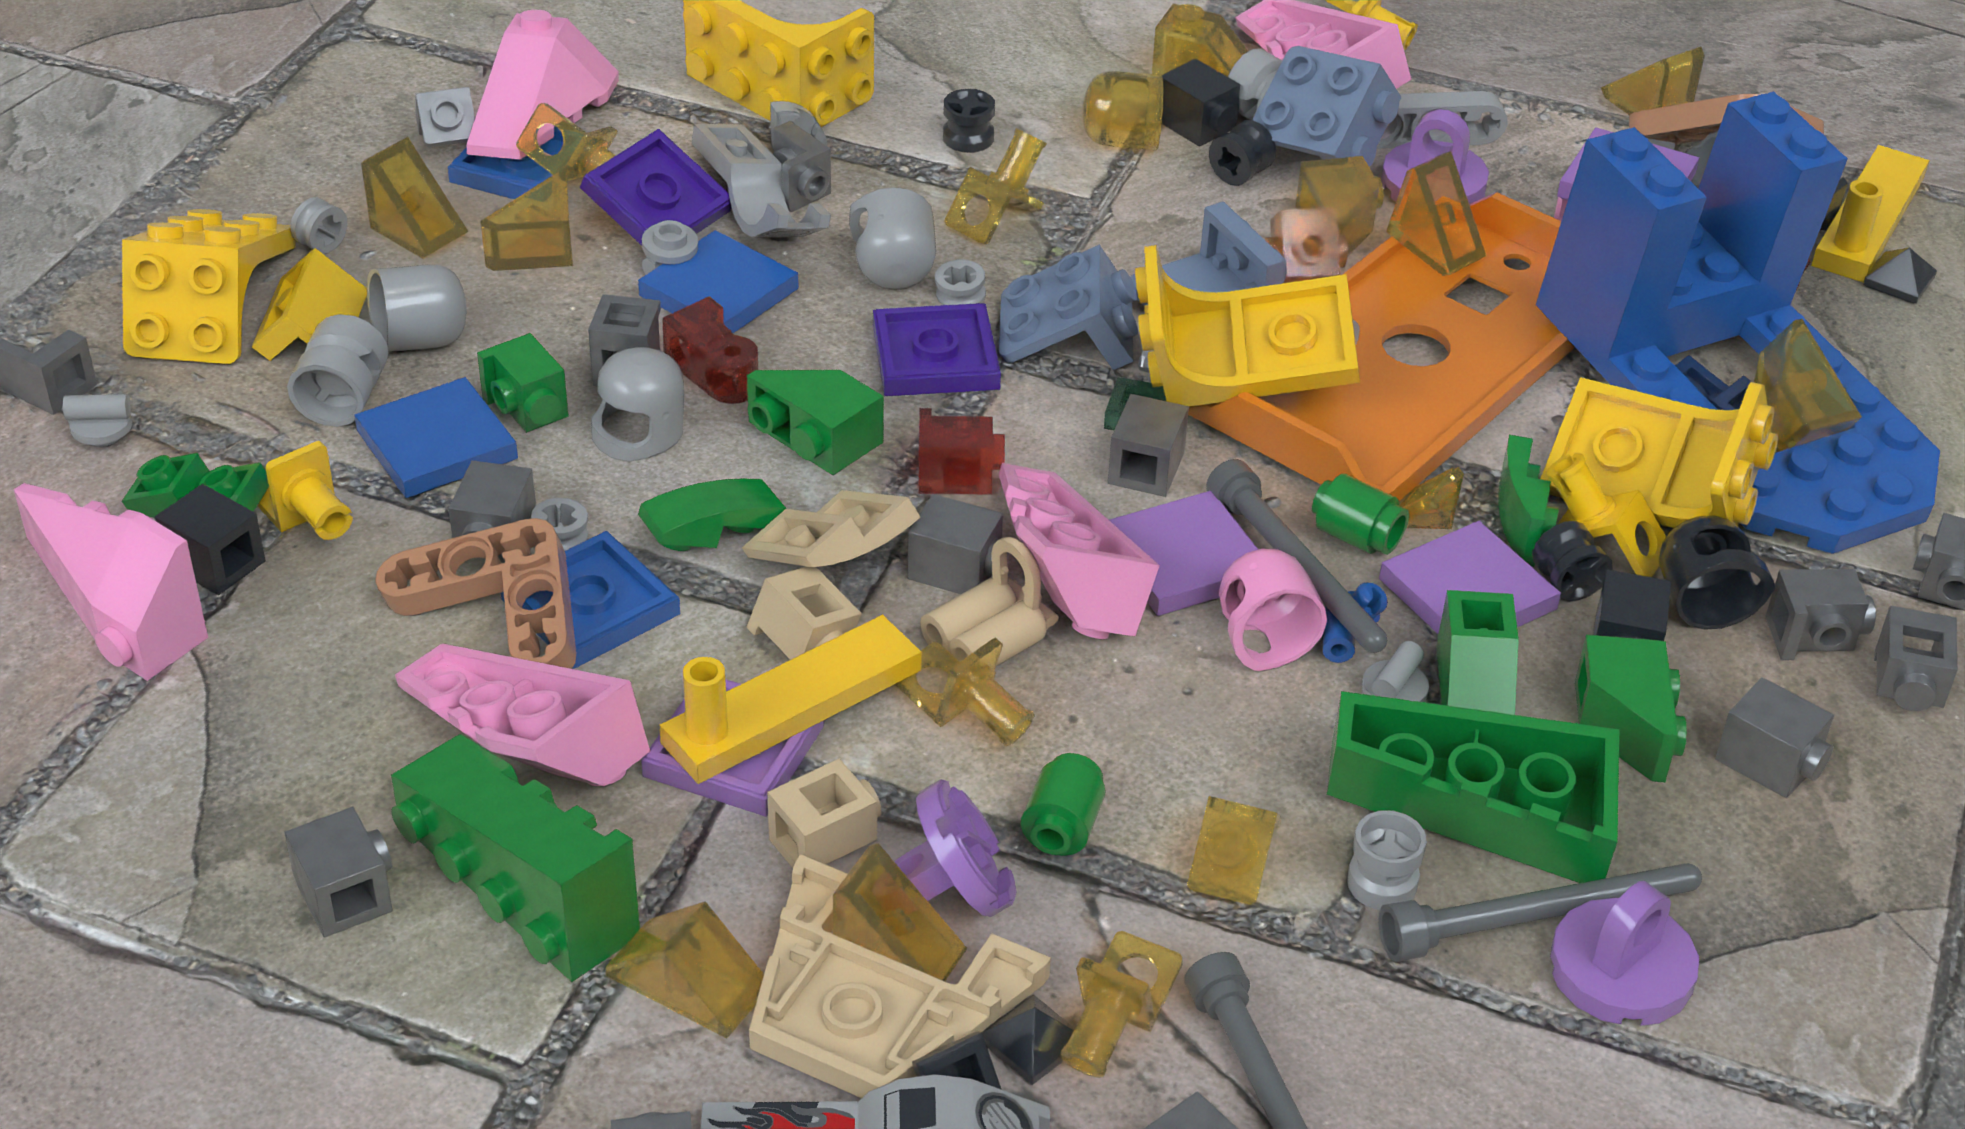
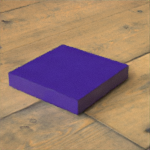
M660 129L652 132L584 175L580 185V189L641 246L644 232L649 227L662 221L673 220L693 229L697 234L729 213L732 209L729 193Z
M976 303L873 310V331L884 397L1000 390L1001 372L986 304Z

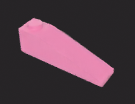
M527 10L521 14L516 13L503 34L466 144L467 154L522 159L552 139L556 125L562 121L574 124L582 119L583 107L589 103L590 105L600 107L607 102L619 81V71L568 18L551 17V14L544 10Z

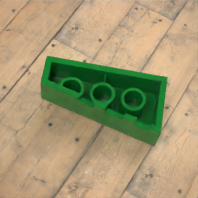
M1341 691L1332 738L1327 795L1374 812L1396 811L1406 814L1416 820L1423 829L1578 883L1606 878L1618 843L1619 729Z
M458 734L391 774L396 805L391 809V814L400 833L410 843L414 844L419 841L435 856L437 864L448 879L454 883L464 882L477 894L483 909L495 922L502 923L506 921L522 936L528 951L539 963L546 965L550 962L568 980L573 982L641 936L633 840L626 834L615 829L606 836H603L593 830L597 827L595 815L578 805L566 812L559 809L554 802L552 791L549 787L536 779L522 786L519 784L518 777L511 764L462 734Z

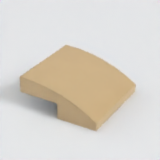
M841 490L818 512L785 509L746 543L742 549L748 558L806 567L833 565L851 560L882 546L905 531L921 516L909 497Z

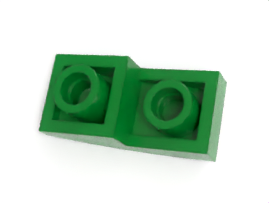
M1509 434L1498 491L1500 520L1511 549L1531 567H1534L1535 563L1532 558L1534 546L1546 531L1556 525L1559 508L1547 506L1551 481L1538 479L1541 465L1529 463L1533 439Z
M198 453L172 458L167 455H161L147 461L139 468L136 474L137 479L123 498L122 503L127 510L155 517L203 483L254 512L269 488L266 470L261 462L237 467L222 465L209 471Z
M739 478L697 483L660 494L641 503L638 515L659 544L676 551H688L692 547L717 548L723 526L740 533H750L755 528L763 529L782 513L786 507L763 479Z

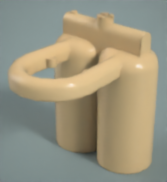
M1013 537L1001 538L993 545L991 553L993 578L985 580L928 612L920 620L921 631L928 645L939 655L950 653L956 668L968 679L974 680L1038 643L1045 637L1047 629L1056 624L1059 619L1055 612L1042 603L1040 570L1034 556L1021 541ZM1007 552L1012 554L1022 566L1025 575V586L1023 587L1016 580L1008 577Z

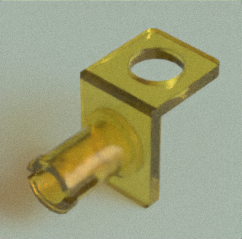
M541 103L536 107L522 131L516 146L564 183L583 177L616 156L608 148L616 137L618 130L609 126L586 133L551 105ZM546 123L557 126L562 133L563 146L558 154L549 155L538 144V131Z
M1017 128L996 172L990 171L989 175L972 167L969 168L944 220L947 226L984 245L989 244L1011 197L1040 210L1044 204L1043 201L1027 194L1029 189L1025 185L1047 143ZM983 195L989 203L988 215L980 224L970 225L965 217L966 205L973 197Z
M996 637L960 662L937 642H933L921 650V670L927 667H935L949 674L943 693H932L922 688L917 681L916 674L895 684L940 727H943L964 710L968 709L999 737V741L1005 746L1016 742L1028 730L1033 722L1032 719L1035 717L1031 710L1026 709L994 680L995 668L1003 644Z
M1209 796L1188 878V887L1196 892L1247 905L1255 904L1258 899L1274 829L1280 828L1281 816L1277 812Z
M1119 931L1115 934L1101 964L1081 957L1076 971L1085 1008L1067 1045L1063 1047L1060 1053L1062 1055L1061 1059L1067 1065L1085 1075L1096 1078L1104 1077L1107 1071L1106 1066L1127 1023L1149 1032L1152 1031L1182 968L1181 954L1125 931ZM1130 958H1144L1152 962L1158 971L1157 980L1152 988H1150L1146 982L1117 971L1118 967Z

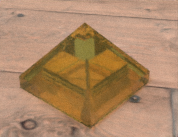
M1452 467L1417 485L1400 504L1401 507L1409 511L1407 528L1452 529L1464 476L1459 467L1455 469Z

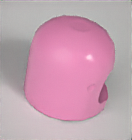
M1262 548L1248 552L1236 559L1223 574L1219 588L1220 604L1223 614L1229 620L1227 629L1230 642L1235 654L1243 665L1254 671H1263L1296 661L1306 654L1322 637L1327 623L1325 607L1308 573L1295 557L1278 549ZM1244 630L1263 632L1270 642V650L1265 653H1258L1247 648L1243 643Z

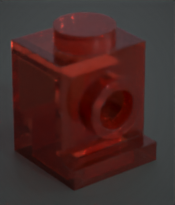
M919 408V494L992 495V471L1000 470L1001 464L1005 463V434H993V417L932 416V408Z

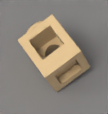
M803 567L765 578L747 628L753 635L765 633L791 660L856 628L862 613L817 567Z
M840 759L767 792L769 840L792 868L800 854L823 864H828L877 840V818L881 816L879 798L871 784L865 779L858 780Z

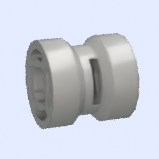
M1377 811L1366 815L1359 821L1353 841L1354 855L1349 864L1347 876L1348 889L1355 899L1365 906L1380 910L1386 904L1414 899L1420 879L1419 867L1424 858L1427 844L1426 834L1421 825L1410 816L1396 811Z

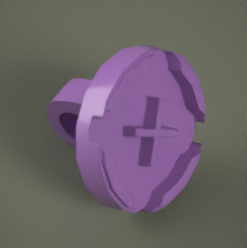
M1437 109L1428 112L1415 128L1411 142L1395 147L1385 156L1381 184L1383 189L1388 188L1391 190L1390 198L1397 204L1414 212L1422 213L1446 194L1468 204L1484 198L1489 171L1484 161L1471 150H1468L1470 130L1466 122L1454 112ZM1438 129L1446 132L1451 137L1453 143L1432 140L1429 130Z
M940 779L921 790L916 797L918 816L927 841L895 860L885 869L876 883L878 892L891 910L896 913L910 911L953 886L956 887L969 905L983 916L992 917L1013 905L1017 893L1011 869L1008 870V867L998 872L992 856L1000 851L997 845L999 842L980 810L963 790H958L955 786L950 788L949 781Z
M1639 881L1631 886L1620 898L1590 900L1570 910L1555 929L1550 958L1554 965L1552 974L1557 987L1577 1008L1606 1022L1622 1024L1623 1018L1632 1020L1642 1019L1641 1025L1659 1024L1680 1013L1693 995L1698 979L1699 955L1690 935L1669 916L1670 899L1646 881Z

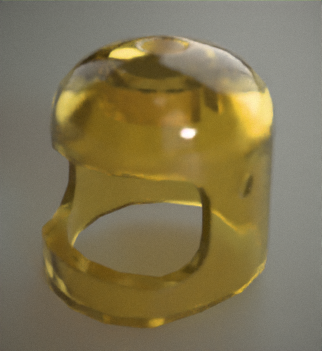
M1106 71L1095 76L1087 86L1083 100L1082 119L1087 135L1094 142L1103 146L1156 151L1159 146L1163 111L1162 75Z

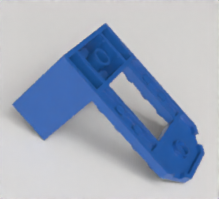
M1774 91L1728 103L1699 188L1635 127L1587 139L1536 306L1610 385L1714 410L1718 409L1667 357L1740 335L1837 432L1830 436L1776 452L1768 470L1759 468L1752 488L1758 490L1757 501L1750 522L1747 525L1742 524L1745 529L1772 537L1775 528L1808 537L1807 547L1834 554L1926 522L1935 503L1940 450L1877 387L1869 382L1840 351L1834 348L1791 306L1792 299L1848 158L1832 145L1823 133L1811 126L1790 107L1784 98L1778 96Z

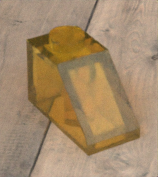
M1173 3L1155 27L1151 80L1159 82V76L1195 58L1228 77L1234 64L1243 54L1248 52V49L1220 14L1204 11L1201 7L1192 4L1178 5Z
M1363 156L1305 161L1300 164L1295 207L1327 269L1338 268L1371 234L1374 228L1376 209L1381 208L1383 205L1384 193L1381 179L1373 175Z
M1803 319L1794 320L1760 352L1754 383L1765 385L1767 405L1774 407L1771 433L1778 434L1776 452L1848 430L1862 418Z

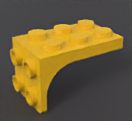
M683 0L687 75L765 119L771 121L770 102L786 101L806 108L813 114L819 125L823 127L868 102L873 96L874 14L865 8H860L840 19L827 23L794 24L770 17L740 0Z
M192 209L187 211V216L168 217V223L147 224V231L122 239L123 348L125 352L133 357L220 364H231L237 361L242 353V312L249 278L254 268L260 262L296 248V241L291 234V225L277 224V216L272 214L249 213L243 214L242 220H222V211Z
M1157 245L1144 247L1145 266L1135 268L1140 304L1148 303V305L1144 306L1145 314L1138 315L1140 339L1143 351L1154 350L1148 352L1150 379L1152 387L1163 386L1167 402L1191 407L1225 402L1242 392L1262 397L1360 383L1347 274L1228 292H1202L1186 288L1173 281L1166 274L1161 264Z
M1580 377L1540 479L1551 481L1546 472L1553 463L1569 454L1572 458L1574 453H1582L1586 460L1585 463L1604 495L1614 496L1639 489L1657 522L1661 525L1675 528L1682 522L1697 516H1719L1732 521L1737 526L1739 523L1747 525L1751 520L1757 501L1758 490L1752 488L1759 468L1769 469L1777 448L1778 434L1771 433L1774 407L1767 405L1765 385L1750 382L1740 409L1714 410ZM1551 481L1549 495L1562 498L1555 484Z

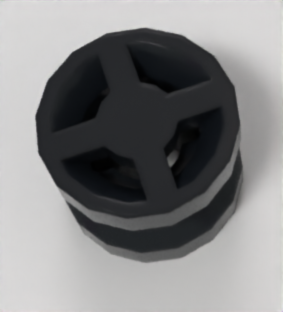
M960 89L947 94L943 105V114L948 119L943 126V142L946 146L964 153H974L989 148L994 142V126L990 122L995 116L994 98L990 94L977 89Z
M1245 120L1233 127L1230 133H1225L1213 140L1209 147L1208 156L1211 167L1222 181L1230 185L1240 186L1252 179L1255 173H1259L1272 165L1276 158V146L1270 132L1262 124L1254 120Z
M1566 521L1553 526L1539 538L1532 551L1533 562L1544 575L1550 576L1551 584L1561 592L1560 598L1567 601L1582 600L1593 595L1602 588L1606 569L1613 570L1612 560L1602 547L1594 545V537L1583 523L1577 521Z

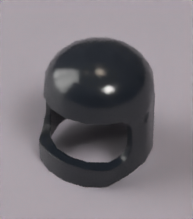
M1697 516L1691 518L1671 530L1662 542L1659 555L1662 576L1664 580L1672 581L1670 596L1679 617L1690 626L1707 630L1722 629L1740 623L1754 615L1767 602L1775 590V583L1766 563L1751 553L1749 540L1745 533L1728 519L1719 516ZM1750 572L1760 578L1757 585L1754 583Z

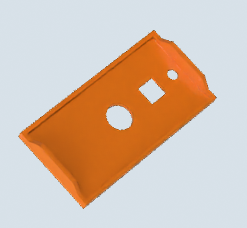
M1498 192L1471 204L1449 194L1444 195L1342 274H1347L1352 319L1359 324L1360 329L1356 344L1360 383L1262 397L1242 392L1225 402L1189 407L1188 415L1320 485L1326 480L1333 481L1338 475L1345 473L1397 497L1400 501L1575 348L1536 306L1561 221ZM1519 259L1528 263L1530 267L1524 270H1515L1506 266L1504 261ZM1468 278H1472L1509 297L1485 315L1447 297V295ZM1405 333L1422 334L1434 338L1443 344L1449 355L1443 361L1433 365H1408L1388 355L1382 345L1394 335Z

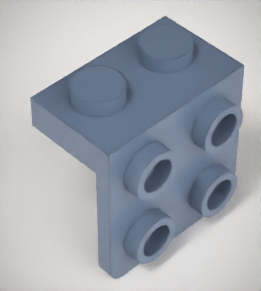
M1294 46L1287 51L1252 120L1262 124L1270 132L1276 146L1320 156L1338 183L1357 187L1365 169H1368L1375 159L1377 145L1387 125L1397 115L1401 95L1379 63L1302 46Z
M1224 201L1207 206L1204 209L1200 253L1162 265L1166 274L1173 281L1186 288L1202 292H1228L1283 284L1287 274L1286 259L1281 253L1265 241L1247 221L1243 220ZM1133 274L1130 276V278L1133 281L1137 293L1135 274Z
M1100 244L1082 253H1071L1062 258L1057 264L1034 275H1024L1015 279L1001 294L1000 355L1005 362L1013 363L1082 331H1086L1113 370L1134 362L1133 337L1138 334V328L1132 311V302L1137 300V293L1132 279L1124 269L1117 271Z

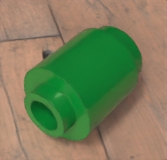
M1345 473L1338 475L1333 481L1326 480L1316 492L1312 503V512L1316 514L1317 529L1369 554H1373L1376 551L1386 555L1390 554L1401 541L1409 521V511L1399 506L1397 497Z
M1065 753L1057 756L1042 768L1021 817L1022 832L1031 844L1044 853L1060 856L1076 854L1086 846L1106 794L1103 773L1099 766L1086 756L1076 753Z

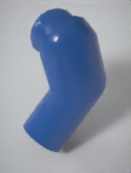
M1365 582L1360 584L1356 591L1348 592L1377 623L1380 619V613L1387 608L1388 603L1387 596L1382 588L1374 583ZM1325 606L1327 623L1322 635L1323 654L1328 660L1335 663L1348 661L1355 654V638Z

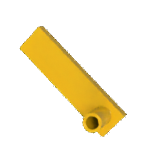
M1878 145L1859 178L1850 183L1847 197L1818 244L1811 266L1864 283L1865 277L1876 264L1922 183L1930 160Z
M882 614L726 691L725 667L719 660L712 657L694 658L683 668L685 712L659 725L661 745L695 782L700 784L920 672L922 651Z

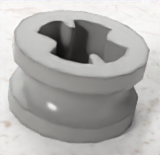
M309 198L300 204L292 217L290 227L292 237L296 242L308 246L311 250L316 248L323 254L329 253L337 248L346 234L347 216L342 209L330 205L321 198Z
M957 259L944 263L936 270V297L943 305L982 303L985 300V271L978 263Z
M552 498L537 504L532 510L531 518L543 519L552 526L556 525L554 529L563 545L564 551L587 540L588 513L586 508L578 501L569 498Z

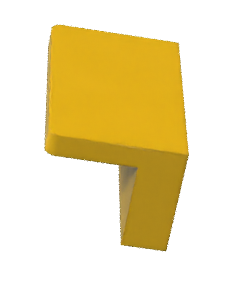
M314 248L280 278L252 348L271 361L297 337L308 344L317 325L326 317L338 314L359 317L367 296V288Z

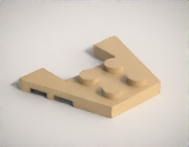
M800 854L793 867L792 885L786 907H783L781 911L780 929L773 955L769 956L750 1024V1049L863 1098L869 1091L898 1079L917 1077L912 1061L975 1031H984L1046 983L1050 976L1051 957L991 933L960 981L956 984L947 983L831 934V931L857 897V877Z

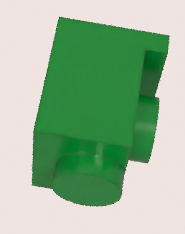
M531 333L477 352L482 399L487 405L495 403L502 414H510L526 433L569 417L565 371Z

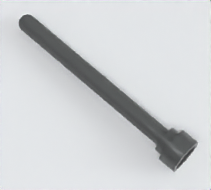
M1239 459L1227 460L1218 465L1208 477L1206 490L1211 491L1230 514L1244 515L1273 549L1281 550L1298 560L1308 573L1322 603L1366 651L1370 653L1382 651L1387 645L1386 633L1261 498V481L1254 471L1244 461Z
M1686 863L1439 910H1433L1427 904L1419 905L1415 900L1396 902L1381 907L1378 918L1379 933L1388 957L1393 962H1400L1425 957L1429 948L1436 947L1439 939L1564 916L1570 910L1590 900L1620 898L1631 886L1639 881H1646L1665 896L1694 891L1702 882V874L1698 867Z
M1217 952L1201 958L1188 969L1184 977V983L1196 1008L1201 1012L1208 1013L1210 1018L1220 1021L1273 1129H1308L1246 1008L1249 1002L1247 993L1250 989V981L1237 956L1230 952Z

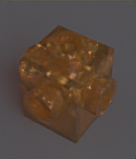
M1336 208L1280 210L1270 219L1271 237H1266L1265 241L1278 250L1286 259L1287 274L1284 283L1340 275V268H1345L1347 263V242L1344 234L1338 235Z

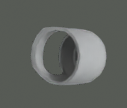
M885 188L868 193L851 204L849 226L853 239L857 243L855 248L859 269L869 281L880 287L890 289L907 288L921 282L931 271L936 257L934 216L932 207L925 198L908 189ZM867 211L868 222L864 230L859 220L861 214Z
M416 265L375 268L368 272L367 300L371 325L380 331L387 342L388 352L447 346L455 342L461 335L466 322V298L460 280L450 269L440 265Z
M649 347L627 348L609 357L598 375V393L603 401L591 417L593 442L601 452L609 457L629 462L667 451L679 441L683 434L684 380L680 367L669 355ZM617 410L643 413L649 418V432L644 440L637 443H629L618 440L607 433L603 424L607 417Z

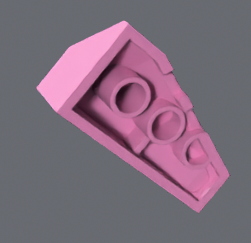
M1263 0L1235 17L1238 27L1265 51L1281 60L1284 59L1290 48L1302 46L1379 63L1396 89L1412 80L1397 24L1295 0Z
M1002 463L999 478L1016 534L1034 556L1040 570L1041 581L1052 601L1073 621V629L1083 635L1096 639H1107L1110 633L1136 636L1160 565L1055 472Z
M26 483L14 489L27 539L95 639L102 655L111 664L117 667L123 665L148 681L208 638L186 539L140 512L126 510L119 516H115L109 513L105 503L92 500L85 506L80 507L76 506L75 502L65 493Z
M443 643L395 674L398 687L487 750L553 775L587 782L592 786L605 787L620 780L626 774L628 768L650 752L630 680Z

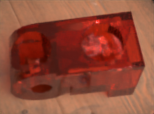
M708 296L662 318L663 352L674 359L684 376L710 397L721 403L740 404L748 401L747 375L758 370V347L752 340L734 335L724 325L723 307Z

